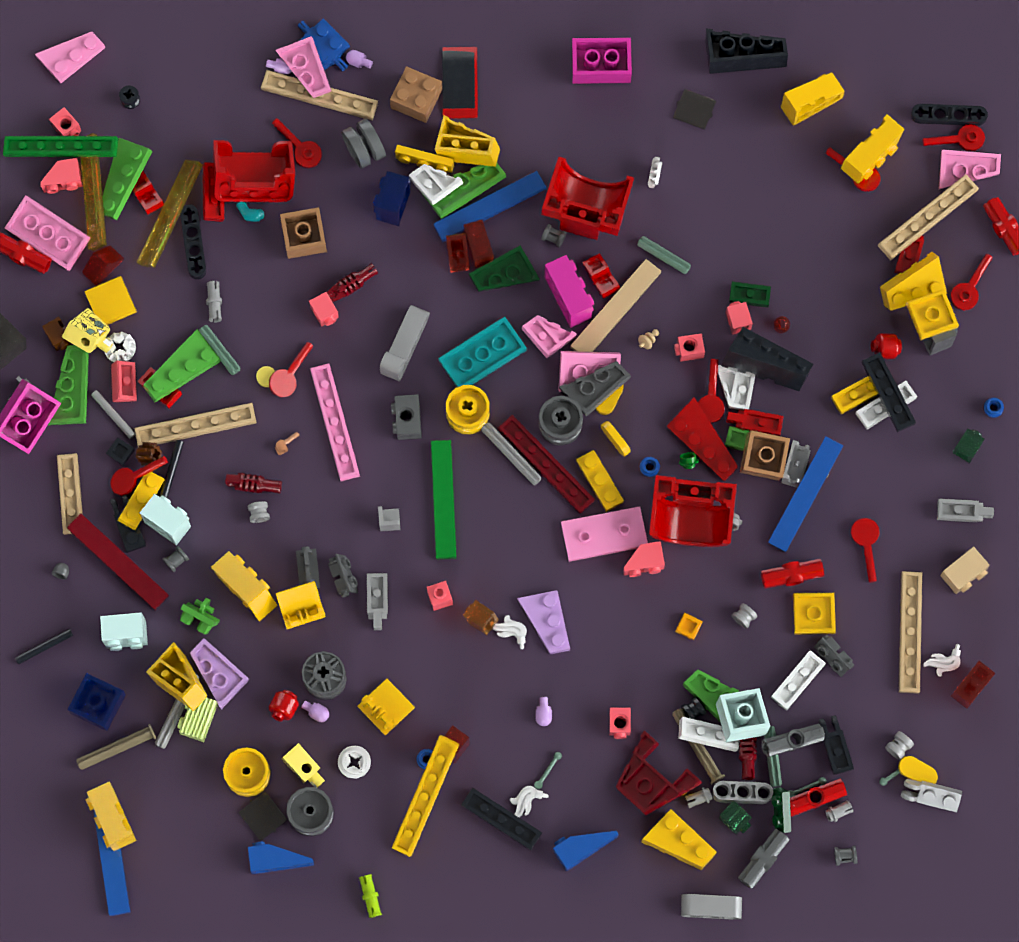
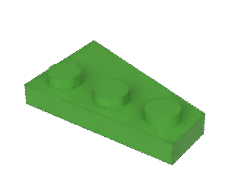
M700 670L695 671L683 683V686L719 722L720 718L716 708L719 696L739 692V690L720 683V680Z

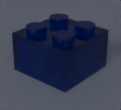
M387 171L386 176H382L379 183L380 193L375 195L373 206H375L374 212L376 213L377 220L399 226L411 193L410 177Z
M86 673L67 710L70 714L108 731L126 694L123 690Z

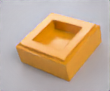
M684 612L675 632L694 641L703 621Z

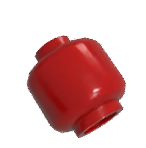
M880 333L871 342V351L875 354L881 353L883 359H895L902 350L901 339H898L895 334Z
M283 690L276 692L268 708L272 713L271 716L275 720L282 722L283 720L292 719L299 706V702L293 692Z

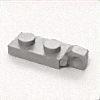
M937 500V520L983 522V518H993L994 508L983 507V503H979V501Z
M387 573L367 574L368 619H373L374 630H382V619H387Z

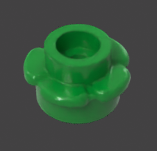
M693 452L680 455L679 465L685 469H692L699 462V459H696V454Z

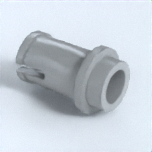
M704 787L701 791L685 796L687 801L693 800L688 802L689 808L704 802L710 803L709 801L713 799L709 788L704 789Z
M846 800L837 806L828 807L825 813L830 822H837L838 818L852 813L853 809H850L852 805Z

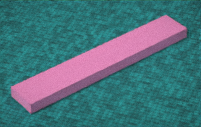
M330 364L310 368L340 481L360 477Z

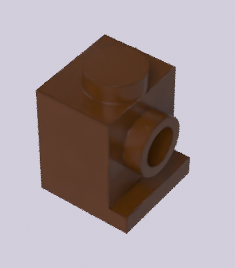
M59 316L42 326L56 351L60 349L65 350L68 345H71L69 341L62 338L66 327Z

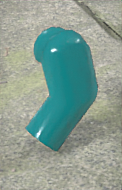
M239 202L236 205L246 221L258 222L264 218L265 214L262 209H249L245 202Z

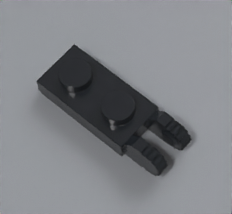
M122 495L123 503L126 506L129 501L127 495ZM114 498L111 499L110 502L115 513L114 517L126 552L129 553L146 547L139 525L136 530H133L117 521L122 512H119L117 501Z
M836 715L831 716V723L834 728V732L828 733L824 719H819V724L823 727L825 733L823 742L833 775L854 770L843 730L840 729Z

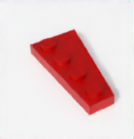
M694 397L667 427L722 480L726 481L739 467Z

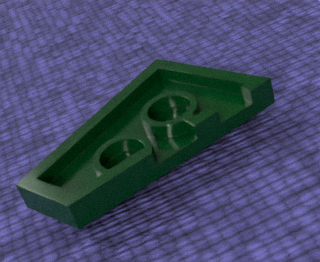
M521 245L469 273V277L478 292L540 280Z

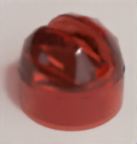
M781 316L775 320L774 329L778 333H785L789 330L790 321L788 318ZM781 320H784L785 328H781Z

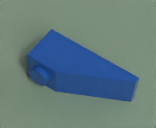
M617 831L570 836L567 839L562 837L554 843L553 852L564 869L568 871L616 839L619 834Z
M265 842L252 843L253 846L248 847L252 874L314 866L312 858L265 844Z

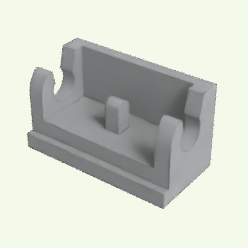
M793 440L781 480L782 484L798 488L804 477L811 452L809 445L800 446L798 441Z

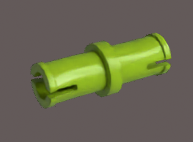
M372 874L359 877L363 891L362 899L366 902L369 918L382 915L377 899L379 895L378 892H375Z

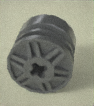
M326 651L317 652L308 657L303 664L302 677L304 685L309 694L316 699H334L344 690L347 681L344 664L335 654ZM322 670L327 672L325 678H321Z

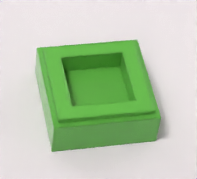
M729 426L725 446L744 451L746 435L749 431Z

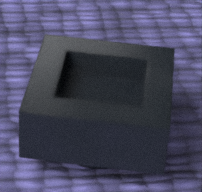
M117 438L106 454L124 466L135 449L120 438Z

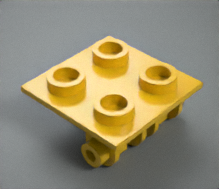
M315 581L276 593L286 629L325 617Z
M388 679L383 681L370 695L364 696L361 700L362 702L357 706L385 736L415 708Z

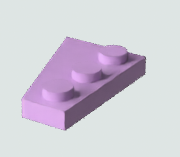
M558 591L517 598L549 654L569 651L570 646Z
M204 638L190 652L222 710L249 681V678Z

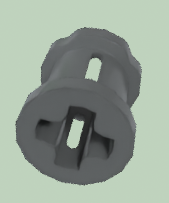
M548 224L541 240H548L560 248L567 232H561L553 228L551 224Z
M177 546L172 554L167 558H162V560L172 572H175L176 568L184 561H188L189 558Z
M855 845L844 849L834 847L836 866H839L840 863L849 862L857 864Z

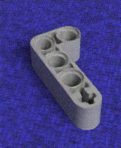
M412 305L409 307L389 352H386L382 358L380 374L397 381L401 380L428 321L429 312Z

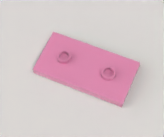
M26 195L5 226L6 230L50 257L68 271L71 270L91 239Z
M640 507L561 522L569 562L638 549L640 544L648 543Z

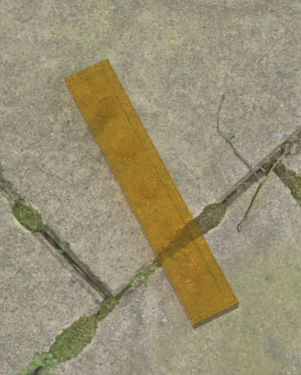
M91 133L87 136H97V134ZM81 157L87 236L91 238L88 242V250L94 251L107 245L99 157Z
M184 161L138 258L137 263L139 265L155 268L203 166L199 161Z

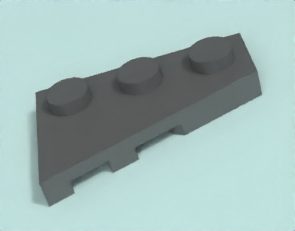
M616 361L596 370L590 375L582 376L572 383L559 386V389L567 397L576 401L582 409V413L587 417L630 379L631 376Z

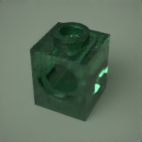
M967 428L955 447L953 454L970 463L985 438L982 437L980 432Z
M733 801L720 814L719 819L737 835L740 831L744 834L751 826L749 822L752 817Z

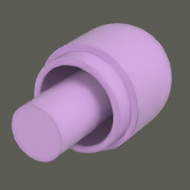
M351 50L346 55L347 62L357 68H362L363 66L367 68L372 67L373 61L366 59V55L362 52Z
M277 58L276 61L267 59L266 67L273 68L274 72L283 75L292 73L282 58Z
M540 697V706H537L536 722L540 726H547L552 721L551 706H548V697Z
M304 701L301 708L309 712L310 718L317 722H325L329 718V710L319 703L312 705Z

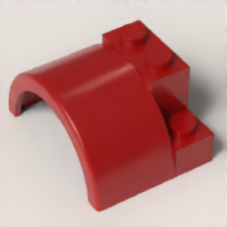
M558 157L541 215L560 220V230L590 239L598 240L600 231L618 236L634 177L627 176L625 180L616 183L592 180L574 171L568 165L566 158Z
M656 475L649 535L654 539L679 545L698 547H722L731 543L737 484L709 483ZM667 496H673L672 501L666 500L665 498ZM714 500L720 502L721 506H713Z

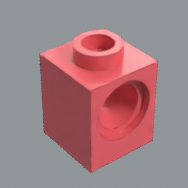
M65 107L49 119L52 127L60 136H79L81 132L79 123ZM65 124H71L68 129L62 128Z
M327 292L309 301L310 308L321 327L324 325L329 326L339 318L338 311Z
M737 301L729 304L726 308V316L732 335L739 333L743 327L751 330L753 323L747 303Z
M702 333L678 337L677 344H674L676 356L680 357V362L704 358L705 349ZM692 345L694 350L687 351L684 349V346Z
M446 581L427 587L433 611L453 605Z
M610 708L609 736H614L615 739H625L631 733V708ZM617 719H622L626 725L623 728H617L614 722Z

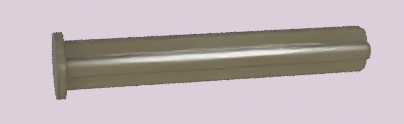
M681 708L673 712V717L678 725L682 717L687 718ZM688 741L711 779L710 784L713 785L722 780L725 775H721L705 746Z
M148 724V727L78 758L76 760L77 765L81 770L86 769L147 740L157 739L151 724Z

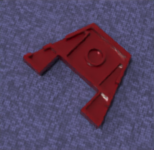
M646 731L642 733L641 740L638 746L635 747L633 756L629 764L626 765L616 785V789L643 814L648 815L699 786L702 782L690 770L686 769L671 784L645 759L656 749L659 743Z

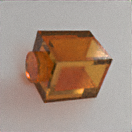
M477 600L466 608L463 615L470 625L486 636L499 620L492 610Z

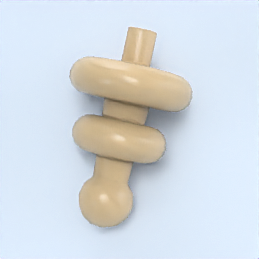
M654 329L652 333L647 332L645 335H640L638 338L639 347L651 349L652 343L656 340L655 337L659 335V331Z

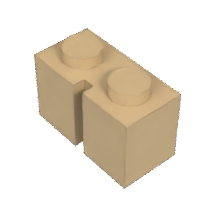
M973 547L946 568L940 576L955 594L960 591L964 593L972 586L971 581L976 578L979 581L988 573L986 570L990 565Z

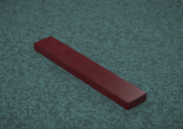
M513 415L498 427L500 433L579 514L595 501L579 482Z
M80 513L67 527L75 537L154 610L169 597L155 581L84 515Z

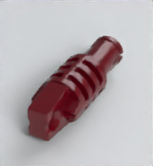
M371 263L359 272H352L339 280L327 291L331 301L335 302L347 297L363 287L365 281L378 274L376 269L369 272L375 266Z
M245 473L226 475V486L235 487V490L259 494L263 491L281 493L282 481L268 480L261 475Z
M756 737L739 740L742 780L755 779L754 762L757 760Z

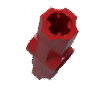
M999 197L993 198L985 203L983 208L993 222V229L999 238H1003L1013 256L1018 255L1019 225L1015 217L1007 212Z
M0 232L1 253L8 256L18 265H26L42 274L48 271L52 262L50 257L34 250L28 243L22 240L16 241Z
M821 559L802 563L794 561L783 564L781 567L761 571L764 589L781 585L794 586L803 583L805 580L824 577Z
M841 778L791 797V817L847 796L846 787ZM810 794H818L820 796V802H812L810 800Z

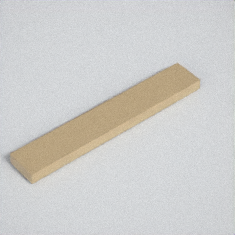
M266 70L261 85V90L372 121L378 106L377 100L331 88L329 93L313 98L298 78Z
M965 174L881 241L878 247L892 260L976 193L979 188Z
M645 259L571 344L570 348L578 352H593L661 274V270Z
M248 403L134 429L139 448L142 442L157 443L158 445L256 424L257 422L253 404Z
M901 572L900 693H920L922 572Z

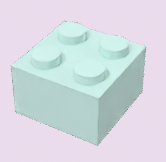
M154 494L141 510L140 515L145 524L177 545L191 527L189 518L186 516L187 513L180 507L175 509L170 504L171 501L163 495L159 497Z
M142 613L100 616L102 642L107 649L110 648V651H120L122 647L141 649L143 645H148L146 620Z
M760 688L719 696L716 708L726 742L766 735L770 728V723Z

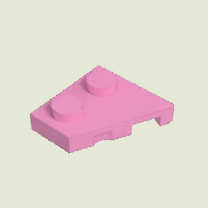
M539 315L522 326L524 333L546 358L568 344L577 335L573 331L570 333L560 328V325L554 322H548L547 319Z

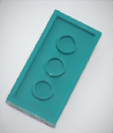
M503 317L441 356L438 360L456 387L473 385L527 351V347L506 317Z

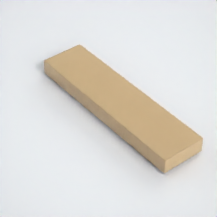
M77 453L57 455L64 535L72 534L67 527L80 513L83 515Z

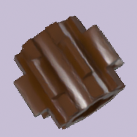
M142 442V445H139L138 449L136 448L135 457L141 463V466H146L161 458L162 450L157 446V443Z

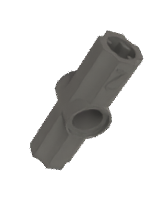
M820 724L793 729L788 733L763 739L762 750L767 757L788 751L791 752L798 748L824 741L825 733ZM790 736L795 738L796 745L791 742Z
M775 829L764 845H761L752 856L750 863L738 879L751 889L755 887L765 872L767 873L777 860V856L790 839L783 832Z

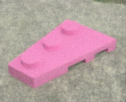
M89 32L36 53L35 56L61 84L105 49V45L93 32Z
M312 36L275 50L313 98L331 92Z
M942 150L939 190L952 186L965 174L972 181L999 175L1001 154Z
M561 351L559 392H561L559 386L572 383L576 379L590 375L596 370L616 361L620 364L621 354L618 352Z

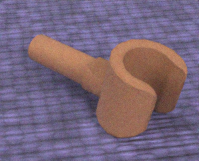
M295 432L287 439L279 440L275 446L277 454L282 455L288 451L286 445L297 438L299 433Z

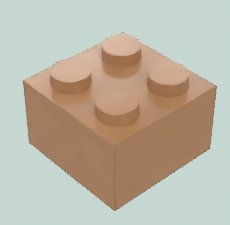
M406 66L391 96V109L427 123L442 92V81Z
M319 207L280 214L288 259L327 252Z
M749 431L746 435L739 473L777 481L782 479L790 438Z

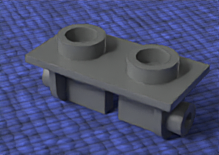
M302 547L301 550L296 551L299 586L315 581L316 587L320 588L316 548Z
M335 554L336 557L329 559L330 563L328 566L333 578L340 575V579L334 581L338 594L343 598L349 596V592L358 593V583L351 573L349 559L345 555Z
M826 635L822 637L814 646L818 654L829 663L831 668L840 677L854 666L853 660L844 650L840 654L836 652L841 647L832 636Z

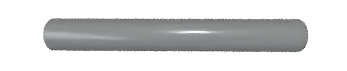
M97 390L94 391L91 396L129 439L133 438L135 432Z

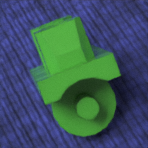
M208 598L203 602L197 599L194 603L195 605L188 602L181 607L183 613L180 621L191 625L195 618L199 619L200 623L197 630L205 635L209 633L212 627L218 625L220 619L211 615L215 609L209 606L211 600Z

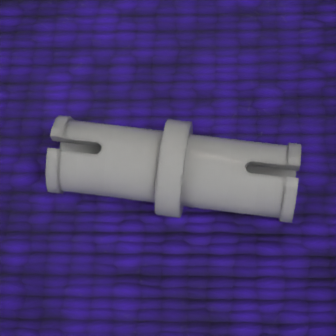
M218 281L207 282L208 299L206 304L209 306L210 322H213V319L214 322L222 320L220 307L222 298H220V284Z

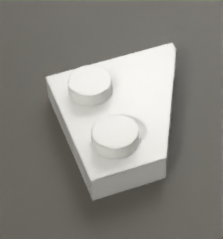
M423 164L409 174V179L432 205L463 184L461 178L451 177L446 172L435 170L426 164Z
M718 365V375L728 408L735 410L749 409L756 374L747 371L744 374L737 372V368H725Z

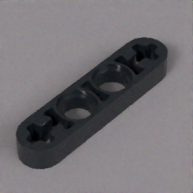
M917 104L911 112V119L919 124H972L981 126L988 117V112L984 107L968 105ZM918 110H921L923 113L922 117H919L917 114ZM941 110L944 112L945 117L942 119L936 118L934 112ZM954 112H963L964 118L956 119ZM977 112L982 116L980 120L975 116Z
M188 204L183 206L180 211L187 266L190 276L193 279L199 280L206 275L200 220L197 208L194 205ZM189 210L193 213V223H189L188 216L186 215ZM194 228L198 233L195 237L187 236V231ZM192 247H198L200 253L193 256L189 253V250ZM194 261H198L199 268L201 269L198 274L192 271L195 269Z

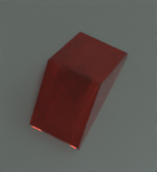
M466 233L446 235L450 272L470 270Z
M111 245L93 252L82 273L97 286L124 258Z

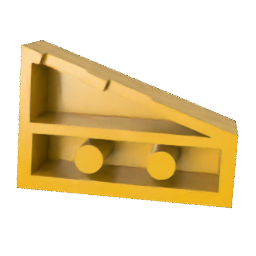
M833 73L823 74L813 81L785 92L781 108L794 126L841 100L845 91Z
M886 114L881 125L877 129L874 128L870 132L871 135L864 142L861 141L848 155L841 169L857 183L863 179L867 180L874 172L873 169L875 167L880 168L886 161V156H892L897 151L898 147L896 145L905 129Z
M443 116L435 146L437 155L454 159L456 163L496 167L500 148L494 137L476 129H470L460 122L457 123L450 120L449 117Z
M930 252L927 254V257L911 265V268L903 273H899L880 286L884 306L891 311L907 306L906 303L908 301L943 289L946 292L939 256Z
M228 551L211 568L216 576L242 601L246 608L248 607L260 622L278 606L268 591L270 587L263 579L259 581L256 578L258 575L250 566L248 568L244 566L245 562L238 554L234 556Z
M174 642L146 671L159 687L193 711L207 697L187 657Z
M110 781L88 791L89 798L85 800L89 809L95 810L97 817H94L98 829L102 828L105 835L102 838L106 847H111L115 851L137 841Z
M671 809L641 842L699 870H702L717 853Z

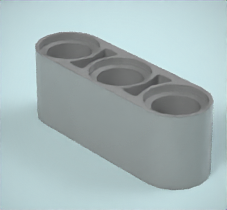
M719 781L712 790V797L720 803L766 804L773 795L771 785L760 782ZM724 787L727 790V795L719 796L716 793V789ZM745 788L748 796L740 797L737 794V790ZM758 790H767L769 796L767 798L759 797Z
M682 894L681 916L741 919L742 897Z

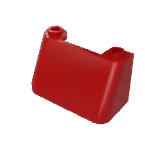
M213 140L215 198L223 202L289 201L293 197L295 182L292 141L276 142L271 148V153L233 152L230 142Z

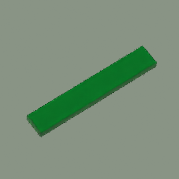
M5 136L3 155L5 157H116L118 137Z
M451 440L431 441L436 560L457 559Z

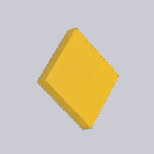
M121 276L84 291L94 314L106 325L137 313Z
M944 289L906 303L920 340L958 328L959 326Z
M793 593L794 635L836 633L834 593Z

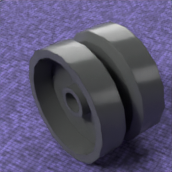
M367 119L356 123L357 131L352 127L341 131L346 147L360 169L371 164L370 156L375 161L386 156L376 131Z
M556 396L547 400L539 413V429L544 439L551 444L562 446L568 445L578 438L583 425L582 409L578 403L565 396Z
M305 787L297 790L287 803V815L292 827L304 836H316L324 833L333 821L334 810L330 798L324 791L316 787ZM309 808H311L312 811L314 810L312 814H307V810Z

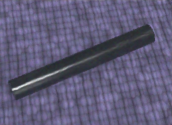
M176 440L160 496L163 495L167 499L184 444L180 440Z
M68 629L20 654L15 659L18 664H21L67 640L73 634Z

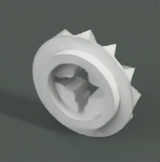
M654 157L652 160L648 181L649 188H654L655 185H658L662 166L660 157Z
M120 332L113 333L110 337H107L113 343L112 348L105 353L109 360L113 362L117 360L128 361L133 357L136 344L130 334ZM114 343H123L125 351L119 349L115 352L116 346Z
M349 746L339 755L338 767L341 773L348 778L357 779L365 776L370 769V755L360 746ZM349 756L354 759L362 757L358 762L360 769L355 766L349 767L351 763Z

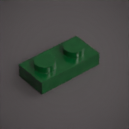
M732 281L729 303L740 301L741 303L746 302L747 305L768 308L771 286Z
M781 787L773 788L771 798L772 805L774 806L773 825L775 829L783 833L791 832L790 791Z

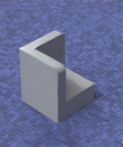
M378 506L380 531L401 530L399 508L383 510L382 506Z

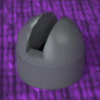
M58 563L53 568L52 575L58 579L66 580L69 575V567L65 563Z

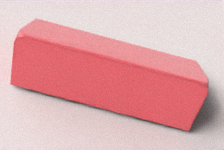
M115 361L111 365L112 401H137L135 362Z

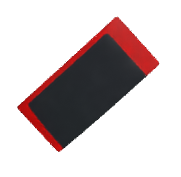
M443 47V116L445 115L449 118H478L477 47Z

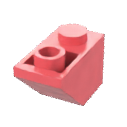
M78 159L57 161L40 182L43 192L54 194L58 190L66 189L73 191L78 189V187H83Z
M661 541L640 544L624 566V576L637 577L643 572H649V574L660 573L665 566Z

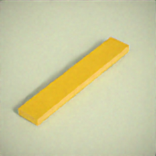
M439 736L392 845V849L409 857L412 856L459 743L445 736Z

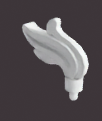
M509 615L505 616L504 623L496 624L491 622V627L498 632V636L504 638L515 636L517 643L520 644V649H524L527 629L522 623L511 620Z
M956 644L949 657L942 654H932L931 657L933 659L927 660L923 667H936V674L939 677L942 676L943 672L957 669L960 665V645Z
M532 786L524 787L516 798H510L511 803L517 805L514 815L520 818L524 811H526L524 815L527 816L531 810V801L534 798H548V794Z

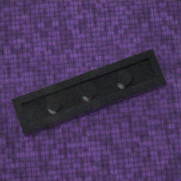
M881 353L862 360L861 363L897 433L915 425L916 421Z
M474 788L471 789L461 806L529 850H532L542 835L541 831Z

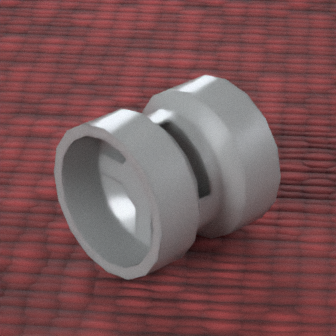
M898 731L894 736V740L889 742L885 748L893 757L901 760L905 756V751L910 750L914 743L908 736Z

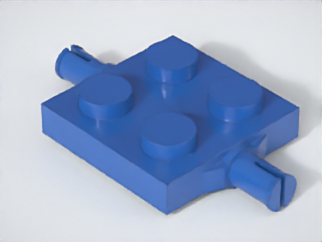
M324 19L311 28L304 21L298 24V28L305 33L300 40L312 36L324 71L334 64L342 71L345 68L347 69L348 65L341 57L350 48V45Z

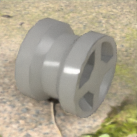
M254 502L248 505V510L251 512L249 517L251 523L265 522L270 519V515L266 510L268 508L267 502Z
M742 603L738 612L732 614V618L741 627L747 629L750 621L757 618V614L749 606Z

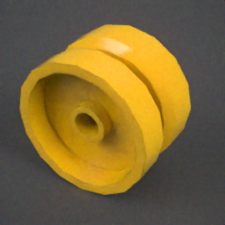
M459 386L449 394L446 400V418L449 425L456 432L462 434L477 433L482 430V427L490 418L488 397L486 393L476 386Z
M246 747L235 750L227 757L223 767L224 779L230 789L237 795L244 797L256 796L263 792L269 784L271 776L270 767L263 754L256 749ZM246 769H249V774H243V772H246Z

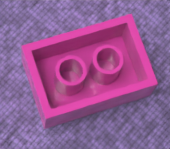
M572 38L573 84L631 83V38Z
M567 255L545 264L544 277L569 327L572 328L592 318V311H594L592 305H594V301L590 294H586L584 290L586 287L581 276H577L575 272L577 268L572 259L569 260Z
M22 379L0 413V437L29 454L61 405V402Z

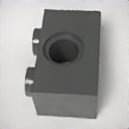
M419 394L394 396L395 402L391 403L392 415L396 414V422H392L393 434H397L398 440L422 438ZM409 414L411 419L404 421L401 419V416Z

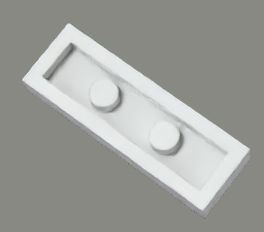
M907 381L898 385L907 404L917 398V395ZM880 398L875 399L856 411V415L866 429L871 428L888 417Z
M809 651L771 698L787 711L826 663L812 651Z
M682 717L679 720L678 739L734 752L739 749V740L726 742L722 726L686 717Z

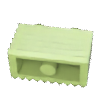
M206 697L194 711L185 705L187 712L185 717L181 716L177 728L180 729L179 733L204 742L218 707L217 701Z

